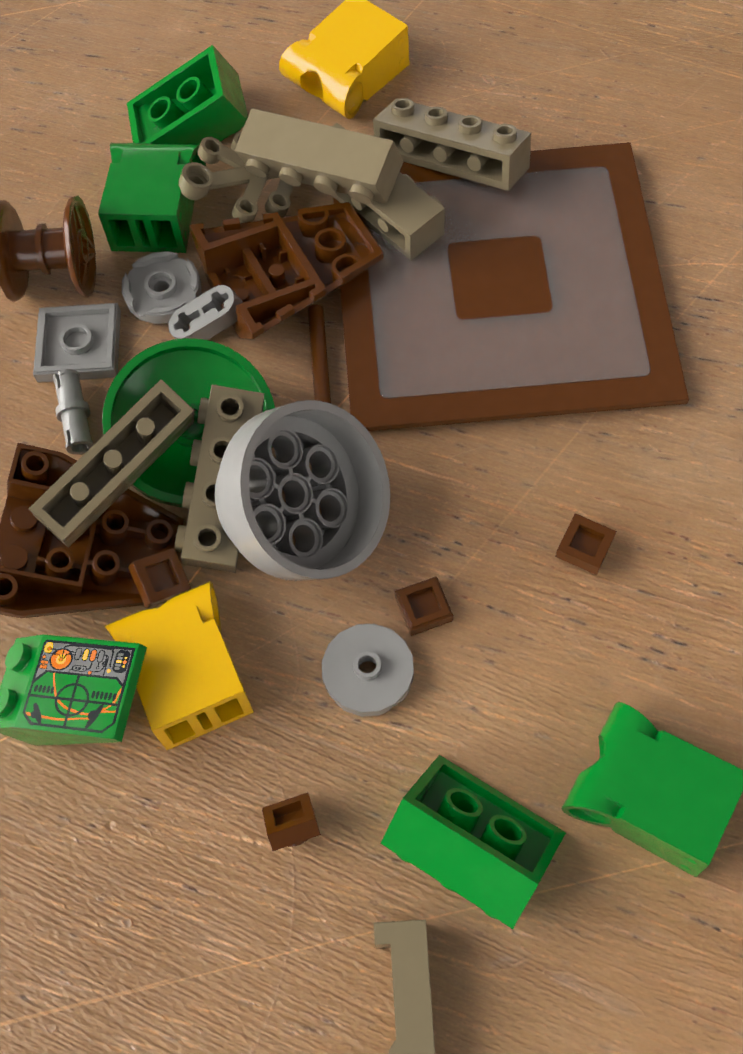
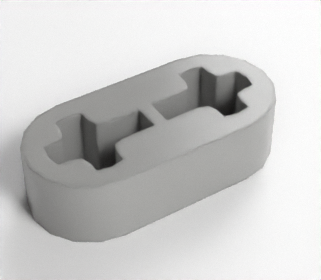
M226 285L213 287L173 313L168 324L169 332L175 339L195 338L208 340L238 321L236 305L243 303V301Z

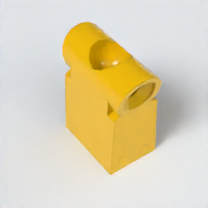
M345 0L310 32L308 40L296 41L285 50L279 61L280 73L305 91L319 97L326 105L347 119H352L359 111L363 99L366 101L410 65L408 25L368 0Z
M211 581L176 595L160 607L138 611L104 626L114 641L139 643L147 647L136 688L151 730L166 750H170L254 713L221 634L219 607Z

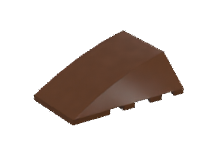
M349 202L297 209L298 215L280 217L278 212L262 214L263 220L240 223L239 218L222 220L223 226L204 229L203 223L189 225L210 287L226 285L243 301V303L236 305L238 321L232 325L239 338L255 339L290 316L347 284L384 259V252Z

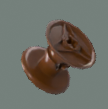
M79 196L68 199L64 209L63 228H47L46 223L38 224L36 229L24 230L16 209L6 200H0V287L6 298L16 302L24 297L28 287L29 271L41 270L44 275H51V269L67 268L76 291L83 297H90L93 294L96 282V251L89 214L83 200Z

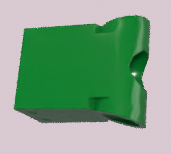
M110 143L112 163H110L98 215L111 251L187 252L190 233L189 225H191L195 200H190L181 193L178 181L186 164L196 162L206 166V163L198 156L200 144Z
M617 702L598 736L599 760L578 775L561 809L564 813L575 819L590 824L610 827L615 833L688 874L697 877L709 866L743 792V770L666 731H658L639 711L626 703Z

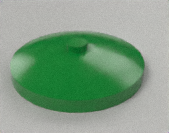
M195 338L165 341L153 345L133 357L114 378L105 398L102 415L104 435L160 380H163L194 410V423L131 485L150 499L181 508L186 482L194 483L197 466L190 465L191 450L194 439L202 440L205 424L197 423L201 398L210 397L211 385L265 393L263 412L275 408L267 383L250 361L227 346Z

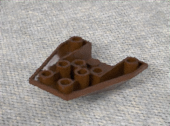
M17 443L7 480V499L0 521V615L22 619L144 605L128 566L133 561L175 548L177 529L179 525H183L184 519L127 489L68 548L28 508L77 460L62 452Z

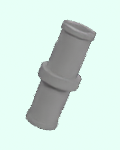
M73 369L60 370L58 375H53L59 404L55 409L58 421L62 422L66 451L70 454H83L94 445L91 440L87 420L90 416V408L83 399L79 372Z

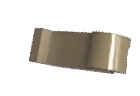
M426 919L375 922L374 941L376 949L391 948L396 1040L393 1042L389 1054H435Z

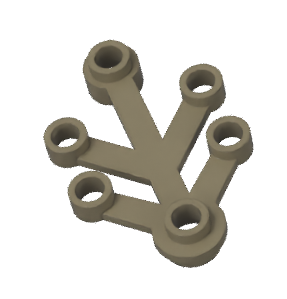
M238 132L234 136L231 149L222 145L216 138H203L198 149V156L203 162L216 164L220 160L235 168L211 172L200 163H188L183 167L178 181L181 193L190 200H199L205 197L211 189L248 183L243 197L236 200L232 216L233 218H239L240 223L253 222L258 212L257 202L266 181L279 177L267 175L266 178H260L245 169V164L234 151L242 132ZM280 179L277 190L271 192L266 201V212H278L280 217H285L291 205L289 197L294 186Z

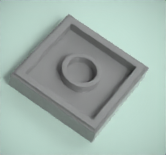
M118 303L39 308L33 376L36 381L53 382V375H58V371L64 369L78 371L80 380L115 378L118 374L121 310Z

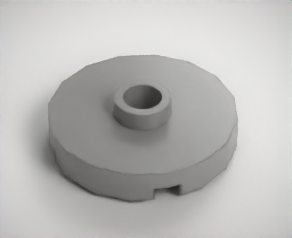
M169 251L155 252L139 258L132 264L133 269L129 274L125 273L122 279L121 293L129 311L140 320L153 324L169 323L171 316L176 310L202 295L201 279L194 263L189 259L186 261L183 258H179L178 254Z
M358 624L340 632L328 644L322 659L323 683L330 697L344 711L361 717L380 716L390 711V708L395 707L399 702L401 703L408 695L414 679L413 655L405 640L392 629L377 624ZM366 661L373 662L376 665L375 670L371 673H363L359 667Z

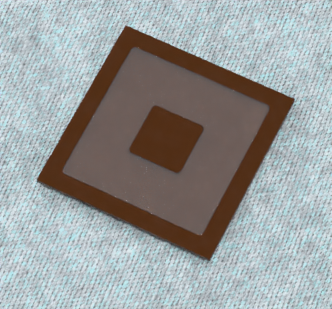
M631 142L530 151V168L509 191L403 162L400 173L410 176L419 188L429 196L432 195L438 198L443 207H445V234L410 261L364 223L384 252V259L341 286L340 290L350 414L360 421L368 431L688 404V392ZM333 197L334 204L340 203Z

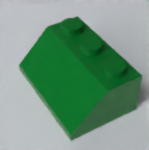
M439 755L402 798L380 844L396 853L403 861L413 864L439 881L446 889L456 892L481 908L491 918L499 920L513 929L540 883L566 832Z

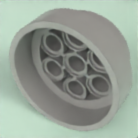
M304 400L264 411L248 420L234 434L224 452L217 475L215 505L219 521L226 535L240 553L259 570L273 577L291 581L328 579L341 576L357 568L371 555L378 545L389 515L390 483L381 451L369 431L360 421L336 405L317 400ZM271 446L274 447V450H275V453H276V457H275V458H274V456H273V454H272ZM309 462H310V464H311L312 472L310 471V468H309ZM282 489H283V491H284V493H285V497H286V501H285V502L283 501V498H282ZM292 534H294V536H295V540H296L295 546L293 545V542H292Z

